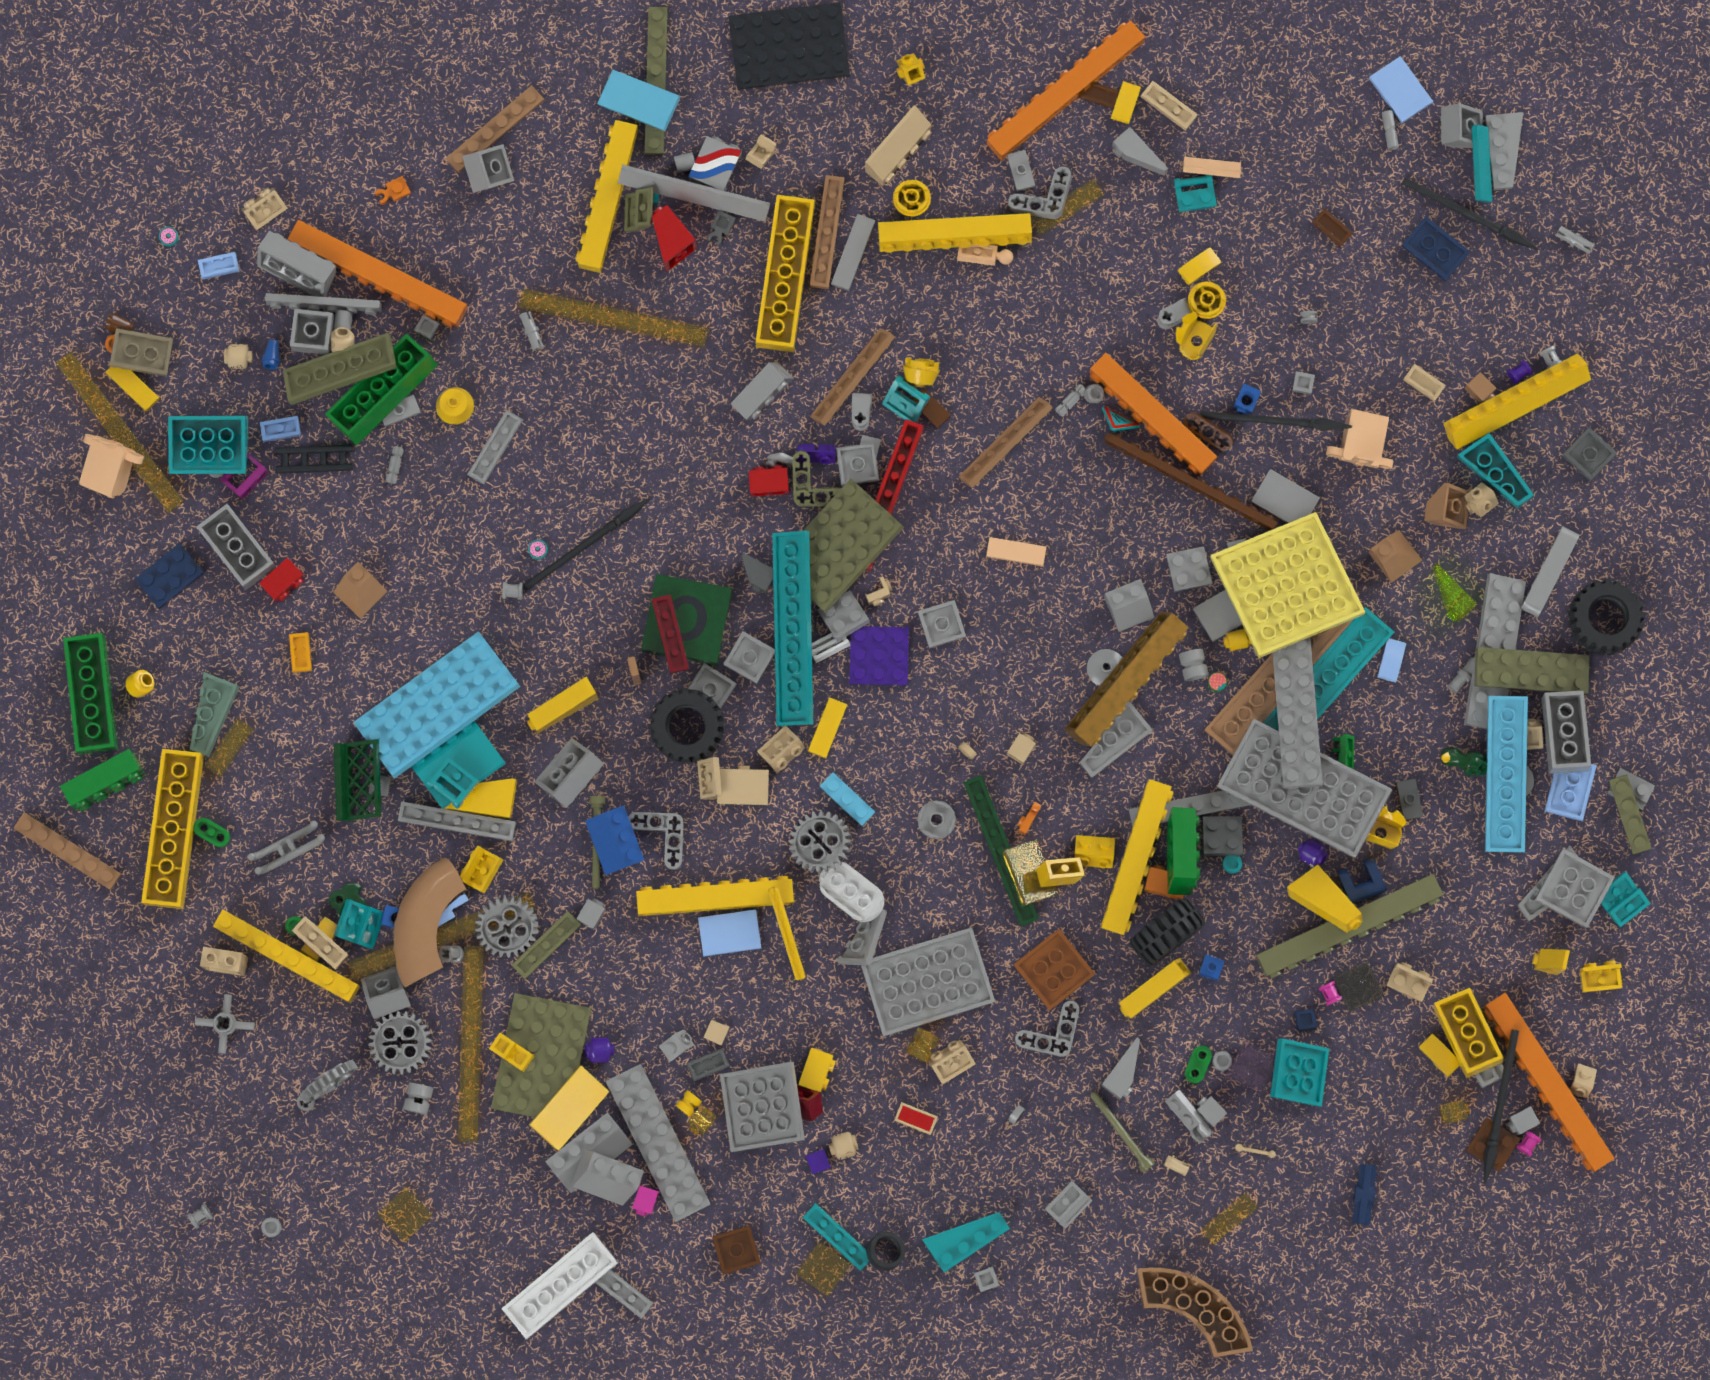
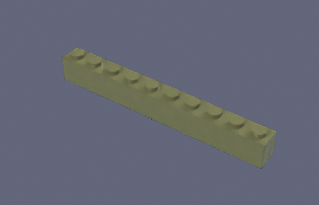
M1434 874L1358 908L1362 913L1363 922L1355 930L1346 933L1332 923L1327 922L1259 953L1255 957L1265 978L1268 976L1271 979L1281 975V970L1288 968L1290 971L1300 966L1298 962L1303 960L1310 962L1316 959V954L1322 951L1325 955L1335 950L1333 946L1340 943L1341 946H1345L1353 942L1351 938L1357 935L1359 938L1370 934V929L1375 927L1377 930L1388 926L1387 922L1394 919V922L1405 918L1404 914L1411 911L1414 914L1423 910L1422 906L1427 903L1432 906L1440 902L1439 898L1443 896L1442 890Z

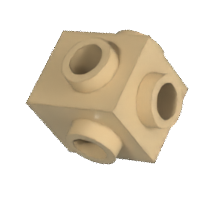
M1480 483L1464 496L1467 501V509L1472 514L1476 513L1480 517L1499 504L1494 491L1484 483Z

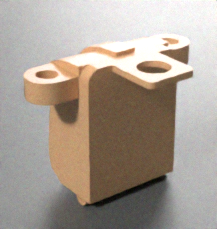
M1351 409L1345 424L1352 425V428L1344 429L1341 448L1328 446L1326 455L1361 467L1392 469L1394 461L1382 457L1389 417Z
M85 434L83 442L90 445L79 481L80 485L110 498L121 495L126 489L132 462L142 464L144 456L117 441Z

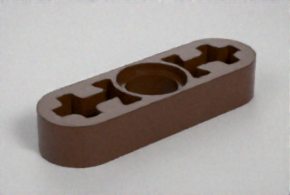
M1190 412L1184 417L1183 425L1188 430L1217 449L1227 451L1233 446L1234 439L1231 434L1200 414ZM1192 417H1195V422L1200 425L1201 422H1204V424L1200 427L1198 431L1196 429L1199 426L1196 424H1193L1192 426L1189 425L1190 421L1188 420V418L1191 419ZM1206 426H1210L1214 431L1210 437L1203 433V429ZM1219 432L1221 434L1218 437L1221 439H1224L1225 437L1228 438L1227 442L1229 443V445L1226 444L1225 446H1222V441L1217 438L1216 441H1213L1212 439H1214L1217 433Z

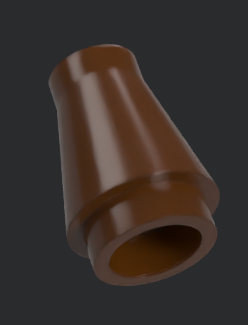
M109 313L105 328L112 332H115L116 328L133 331L135 323L115 313L114 315Z

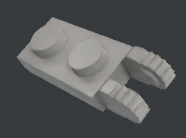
M1180 1090L1165 1100L1170 1109L1191 1131L1192 1138L1198 1143L1203 1142L1205 1137L1207 1138L1211 1135V1129L1204 1121L1205 1119Z

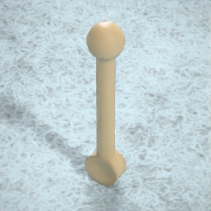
M1237 1144L1235 1146V1149L1238 1152L1247 1151L1252 1153H1258L1268 1155L1270 1158H1274L1276 1156V1153L1273 1150L1268 1152L1243 1147L1241 1144Z

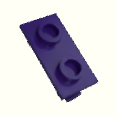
M801 443V445H797V451L804 450L809 454L810 463H835L836 446H832V444H818V450H815V444ZM802 454L797 458V461L802 463L807 460V458H803Z

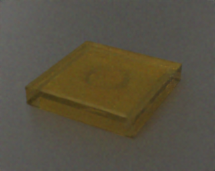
M407 1187L378 1213L379 1217L404 1243L433 1216Z
M818 1242L796 1274L828 1297L851 1264Z

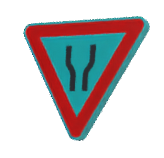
M1107 406L1102 407L1110 426L1109 429L1114 433L1117 431L1122 432L1126 429L1139 428L1141 425Z

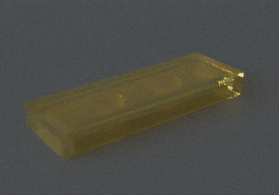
M237 718L205 767L222 777L254 729Z
M1245 1192L1200 1231L1212 1245H1215L1253 1213L1258 1206Z

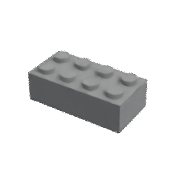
M228 504L197 526L198 530L245 590L276 568L275 564Z
M1584 691L1544 693L1541 701L1549 774L1588 772L1591 767Z

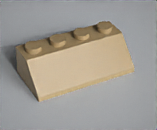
M915 105L865 161V172L882 186L886 182L890 183L895 177L894 172L898 168L902 169L907 163L906 158L910 154L914 155L920 147L918 144L922 140L926 141L932 133L930 122Z

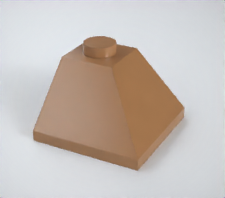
M1444 483L1427 501L1424 521L1438 526L1466 529L1469 510L1466 507L1467 501L1464 496L1470 491L1450 483Z
M1400 530L1384 538L1368 552L1391 583L1422 561Z
M357 562L343 576L333 593L361 619L388 591Z

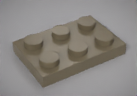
M116 328L109 367L167 377L173 338Z

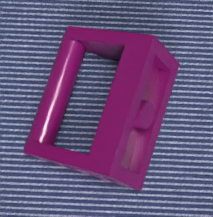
M247 453V462L250 460L258 468L237 489L228 482L235 474H225L220 479L241 500L269 473L249 453Z

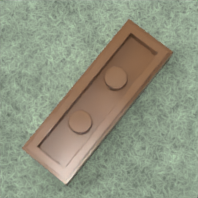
M629 657L627 661L635 686L640 685L642 682L635 657Z

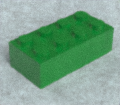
M127 749L60 785V788L70 807L76 811L80 810L83 812L91 807V803L106 800L108 794L121 792L126 788L125 785L130 782L135 784L141 781L145 772L136 755L130 749Z
M1172 807L1167 822V891L1171 895L1191 896L1193 888L1196 889L1197 880L1200 878V868H1197L1200 852L1196 850V845L1199 844V833H1196V827L1199 825V816H1196V808Z

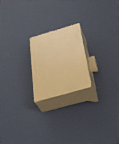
M738 766V769H720L722 796L717 797V804L768 805L769 770H750V766Z

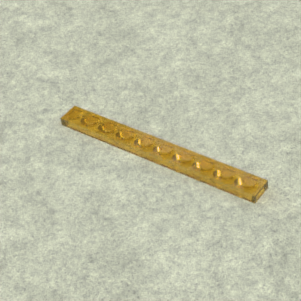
M522 289L518 306L520 309L704 348L709 328L527 289Z
M70 352L57 361L58 367L112 439L144 456L142 464L132 462V465L166 511L170 513L184 503L73 353Z
M530 892L514 897V901H517L520 897L522 899L521 904L527 901L528 908L533 907V910L537 911ZM508 910L504 915L512 916L514 911ZM478 912L439 926L436 937L437 949L479 933L475 931V926L478 925L475 919L480 918ZM491 921L488 926L495 927L498 922ZM394 944L347 962L354 981L395 966Z
M464 946L458 1142H478L484 946Z

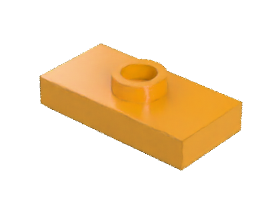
M309 633L289 634L292 672L312 671Z

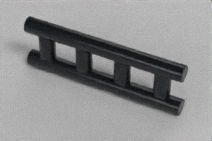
M352 444L275 447V454L281 455L282 466L275 467L276 474L353 471V463H347L346 452H352ZM339 452V464H328L327 453ZM320 453V464L308 465V454ZM289 454H301V465L289 466Z

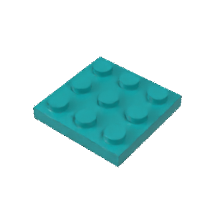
M1278 1039L1270 1097L1322 1107L1329 1048L1287 1039Z

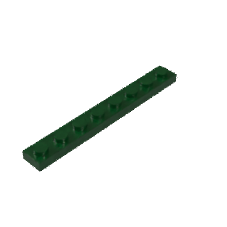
M982 776L963 782L1020 927L1039 920Z

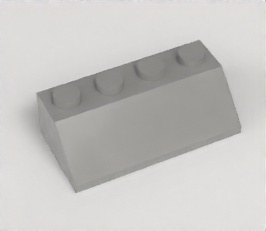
M271 231L267 233L258 246L257 267L312 296H327L336 273V266L330 260H324L313 251H307L296 242H290L284 239L282 235Z
M607 1112L545 1162L568 1191L572 1193L576 1188L571 1187L584 1149L615 1159L633 1144Z

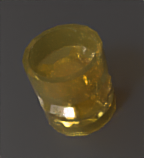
M918 1027L913 1035L914 1041L909 1043L905 1052L924 1063H928L932 1056L931 1049L936 1048L940 1038Z

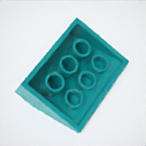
M168 416L169 474H246L248 416Z
M473 721L411 767L440 807L444 809L452 802L434 788L428 787L427 783L448 757L475 777L479 783L506 763L476 722ZM441 777L439 783L458 797L461 792Z

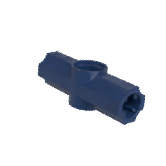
M1360 1164L1358 1181L1355 1185L1353 1197L1355 1204L1352 1223L1370 1224L1371 1209L1376 1194V1187L1374 1186L1377 1166Z

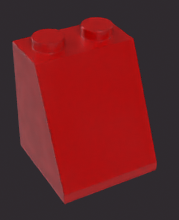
M666 205L656 209L653 212L652 219L664 268L668 272L694 252L697 246L696 239Z

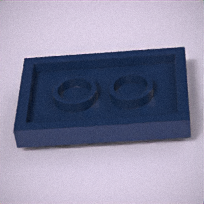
M1427 216L1424 217L1401 245V247L1445 282L1470 253L1466 247Z
M179 543L136 577L135 580L155 605L161 609L203 575L204 572Z

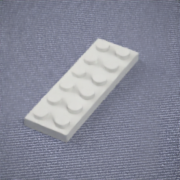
M592 1232L506 1304L502 1310L525 1339H528L616 1266L618 1262L596 1234Z

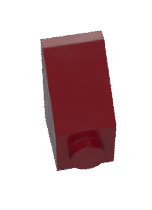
M797 1086L801 1117L805 1121L812 1122L823 1113L821 1093Z

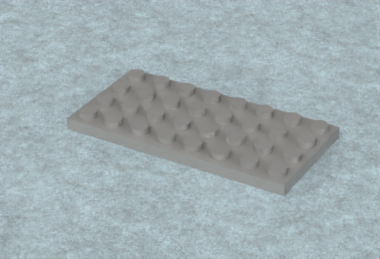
M1253 719L1217 785V788L1355 859L1392 792L1391 788L1320 753L1323 786L1283 789L1279 731L1256 719Z

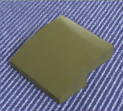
M653 188L636 190V193L625 194V232H636L652 226Z

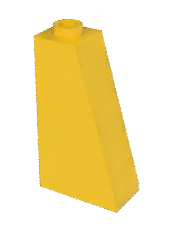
M587 676L528 713L529 720H527V723L531 730L536 729L537 733H540L596 701L598 696Z
M505 779L479 783L464 800L460 808H455L452 805L453 803H451L444 809L511 819L517 780Z
M1316 865L1287 886L1288 896L1346 933L1357 929L1363 922L1362 913L1319 865Z
M1181 958L1174 960L1119 1002L1121 1012L1126 1017L1133 1018L1192 974Z

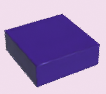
M824 1149L806 1156L812 1174L831 1168Z

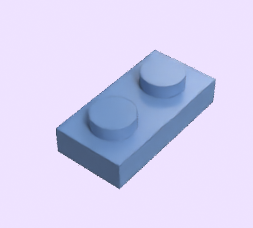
M298 416L260 422L263 442L301 436Z

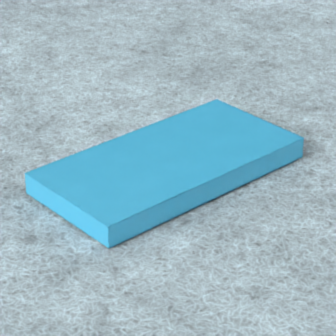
M612 70L597 104L659 130L666 131L680 96Z

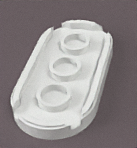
M842 862V865L836 863V870L832 869L831 866L828 867V873L824 869L819 876V887L824 896L857 921L869 922L879 916L884 906V896L877 886L844 862Z

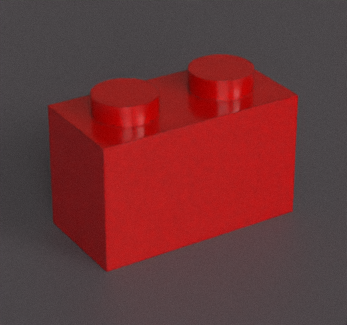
M780 465L772 466V469H764V467L752 468L749 471L751 497L789 494L787 468H783Z
M287 557L259 584L277 603L278 601H284L290 595L288 592L293 588L297 589L304 582L305 576Z

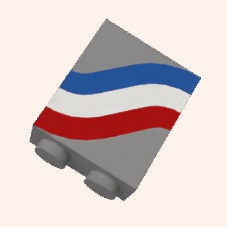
M707 136L688 176L689 181L726 191V185L738 159L742 157V150L737 145L723 143L718 137L712 136L711 138Z

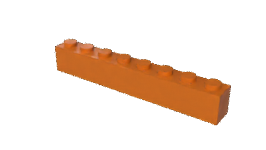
M1107 353L1090 368V378L1097 384L1100 382L1105 387L1104 391L1112 397L1114 395L1119 400L1118 404L1124 410L1128 408L1133 413L1131 416L1138 423L1143 422L1147 426L1145 429L1152 436L1156 435L1161 439L1159 442L1163 447L1174 451L1173 455L1180 462L1184 461L1192 474L1201 476L1216 461L1217 456Z

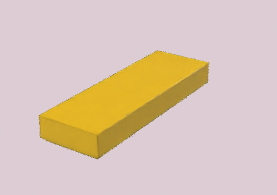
M110 367L105 372L146 412L160 399L131 370Z
M829 697L808 752L825 759L827 758L847 704Z

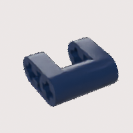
M1373 857L1363 861L1369 880L1359 884H1353L1346 868L1336 871L1344 894L1353 904L1387 891Z

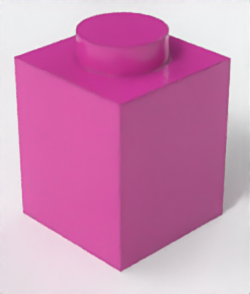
M639 1186L632 1207L636 1210L635 1214L647 1217V1214L652 1215L659 1192Z

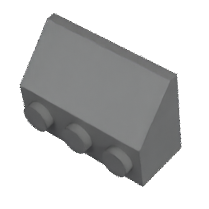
M571 738L534 783L567 808L582 789L587 786V783L593 776L599 772L604 763L590 750Z
M584 1149L571 1187L623 1206L638 1189L644 1171Z

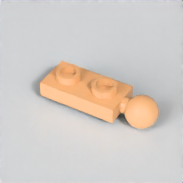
M959 245L957 261L995 266L996 260H999L1000 263L1007 265L1012 262L1013 253L1007 249L997 252L998 246L995 245L987 247L971 245L968 248H961Z

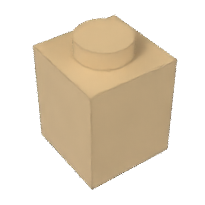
M1019 733L1007 752V756L1024 765L1036 746V743L1033 742L1034 738L1026 733L1024 735Z

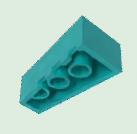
M1490 433L1457 455V458L1517 509L1534 498L1530 488Z
M998 1212L924 1238L922 1241L943 1273H945L1010 1228Z

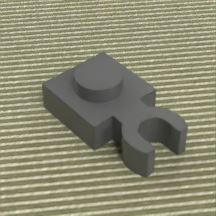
M718 210L710 227L714 232L709 234L708 242L710 243L712 238L716 237L718 238L717 246H721L722 235L728 237L736 218Z

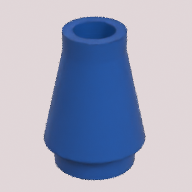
M268 340V345L261 360L264 368L275 370L280 365L279 341Z

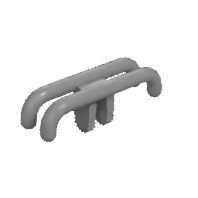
M313 820L306 827L258 852L248 854L250 861L261 859L278 850L281 856L264 866L256 867L255 873L257 875L267 873L322 844L325 841L323 834H319L317 838L299 848H296L293 842L314 831L318 827L317 821Z

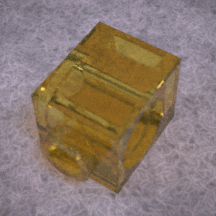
M1463 1099L1438 1106L1443 1125L1468 1119L1467 1115L1470 1114L1468 1104L1464 1103Z
M701 1105L687 1122L690 1125L688 1129L696 1136L699 1133L703 1136L718 1117Z

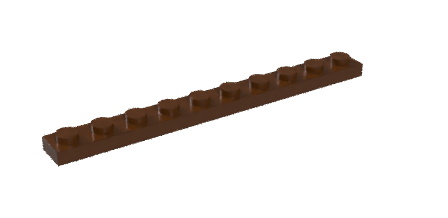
M1107 432L1103 443L1269 531L1275 529L1278 522L1274 521L1275 518L1273 516L1257 512L1258 509L1256 507L1240 503L1241 500L1239 498L1223 494L1224 491L1222 489L1206 485L1207 482L1199 477L1196 479L1191 477L1190 473L1182 468L1176 469L1168 460L1163 459L1161 461L1156 458L1153 452L1148 450L1144 452L1139 449L1136 443L1131 441L1127 443L1122 440V436L1119 434Z

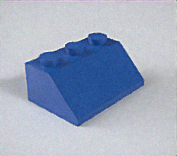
M624 806L585 820L605 875L644 861Z

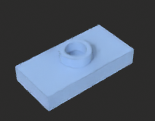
M235 252L198 260L202 280L240 271Z

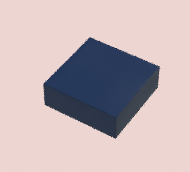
M1314 1008L1294 1012L1297 1031L1317 1028Z

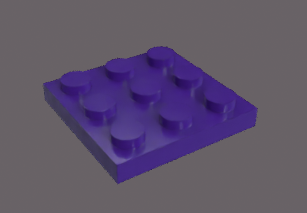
M863 626L851 633L850 684L907 686L909 627Z

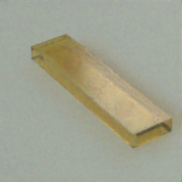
M1092 179L1067 195L1063 213L1059 218L1048 219L1034 216L1031 218V223L1041 236L1103 197L1104 193L1095 180ZM1054 203V208L1051 209V212L1057 209L1056 203Z

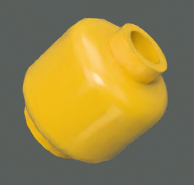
M138 670L127 677L125 686L130 695L139 698L150 693L154 688L155 682L149 672Z

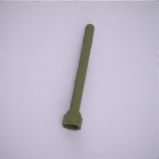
M590 796L589 804L593 808V817L601 814V808L605 804V796ZM593 845L592 887L598 889L600 887V861Z
M1092 1092V1100L1138 1159L1139 1169L1143 1173L1147 1171L1155 1162L1151 1157L1144 1156L1098 1093Z

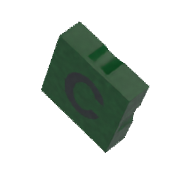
M656 574L651 600L671 595L687 660L718 667L725 622L728 618L733 593L732 588ZM651 601L641 650L642 653L666 657Z

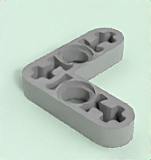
M1059 167L1055 170L1047 198L1024 194H1013L1008 199L1010 210L1018 214L1030 213V216L1048 219L1059 218L1063 213L1072 181L1070 169ZM1066 174V176L1063 177V184H1061L1060 176ZM1057 189H1061L1064 191V193L1061 196L1053 195L1054 191ZM1020 201L1017 206H1014V203ZM1054 202H1056L1057 209L1051 212V209L1054 208ZM1033 203L1041 205L1037 210H1032L1030 206Z
M631 813L628 818L633 830L666 831L665 865L670 870L679 869L682 865L683 818L676 813ZM635 816H638L639 820H645L644 816H648V827H644V823H638V826L635 827L631 820H634ZM659 817L661 819L660 826L652 827L650 825L651 818ZM674 817L677 818V821H680V824L676 826V831H680V834H668L669 830L673 831V825L669 824V822L673 821ZM671 837L679 838L680 843L677 847L669 845ZM668 849L672 851L680 850V853L675 852V858L679 860V863H675V866H671V863L668 862L672 858V852L668 853Z
M1067 1001L1063 1004L1055 1037L1022 1030L1016 1034V1045L1023 1049L1058 1057L1067 1056L1072 1047L1079 1015L1078 1004L1074 1001ZM1070 1004L1076 1009V1013L1072 1012L1070 1018L1075 1019L1074 1023L1070 1020H1062L1063 1016L1067 1018L1068 1011L1065 1010V1007H1069ZM1068 1023L1071 1025L1072 1031L1070 1034H1063L1061 1032L1063 1024ZM1026 1034L1028 1039H1033L1032 1035L1037 1036L1034 1041V1047H1030L1031 1042H1025V1045H1022L1018 1037ZM1045 1038L1048 1040L1049 1045L1046 1049L1038 1047L1037 1042L1039 1039ZM1052 1040L1056 1041L1054 1045H1061L1062 1042L1068 1048L1063 1053H1059L1057 1048H1053L1054 1052L1049 1051L1052 1046Z

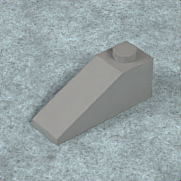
M1131 127L1113 141L1112 150L1118 158L1122 157L1125 161L1161 175L1167 174L1168 168Z
M1139 1038L1134 1040L1101 1085L1118 1099H1121L1122 1096L1127 1098L1132 1091L1130 1086L1134 1078L1140 1043Z

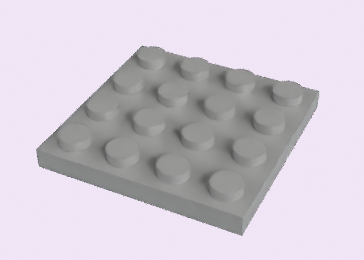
M794 1062L720 1074L731 1152L805 1140Z

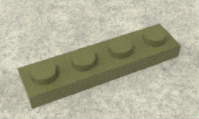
M1628 775L1608 780L1632 854L1652 849Z
M567 911L512 964V967L526 980L582 925Z

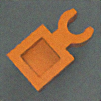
M403 176L386 183V190L379 189L375 192L376 196L380 194L385 196L384 199L379 201L380 205L386 204L391 197L395 202L411 194Z
M1034 802L1027 816L1021 817L1017 825L1020 827L1019 833L1026 835L1042 805Z

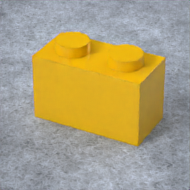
M1080 857L1045 860L1036 868L1040 887L1075 884L1085 876Z
M811 1048L798 1086L820 1093L822 1090L826 1091L829 1079H826L828 1071L832 1072L836 1063L833 1060L834 1056Z

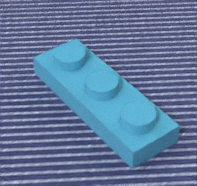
M834 773L820 785V788L861 826L875 813L870 806Z

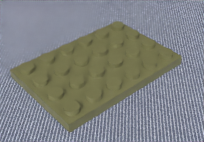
M851 478L803 530L809 531L811 600L825 613L828 612L904 528L902 524Z
M515 993L506 1037L533 1054L534 1058L523 1072L501 1057L491 1109L536 1117L580 1066L592 1008Z

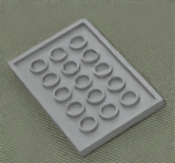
M972 927L874 957L870 965H861L883 1037L995 1003Z

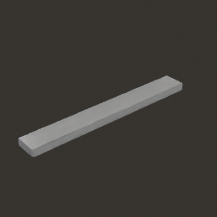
M622 165L618 184L637 189L653 188V193L764 222L770 207L769 202Z

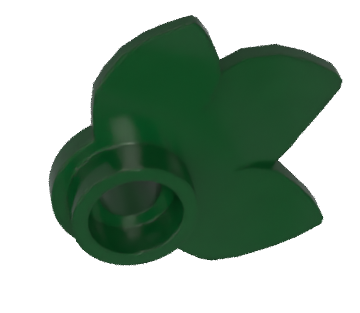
M355 883L346 884L341 890H336L330 894L329 904L332 908L336 909L339 918L346 899L367 906L365 900L358 896L361 891V885ZM337 896H340L342 898L341 903L336 902L335 899Z

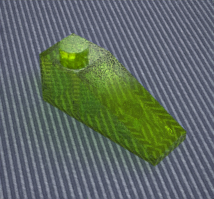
M1436 563L1432 571L1445 610L1447 611L1446 615L1452 621L1456 620L1459 623L1477 606V603Z

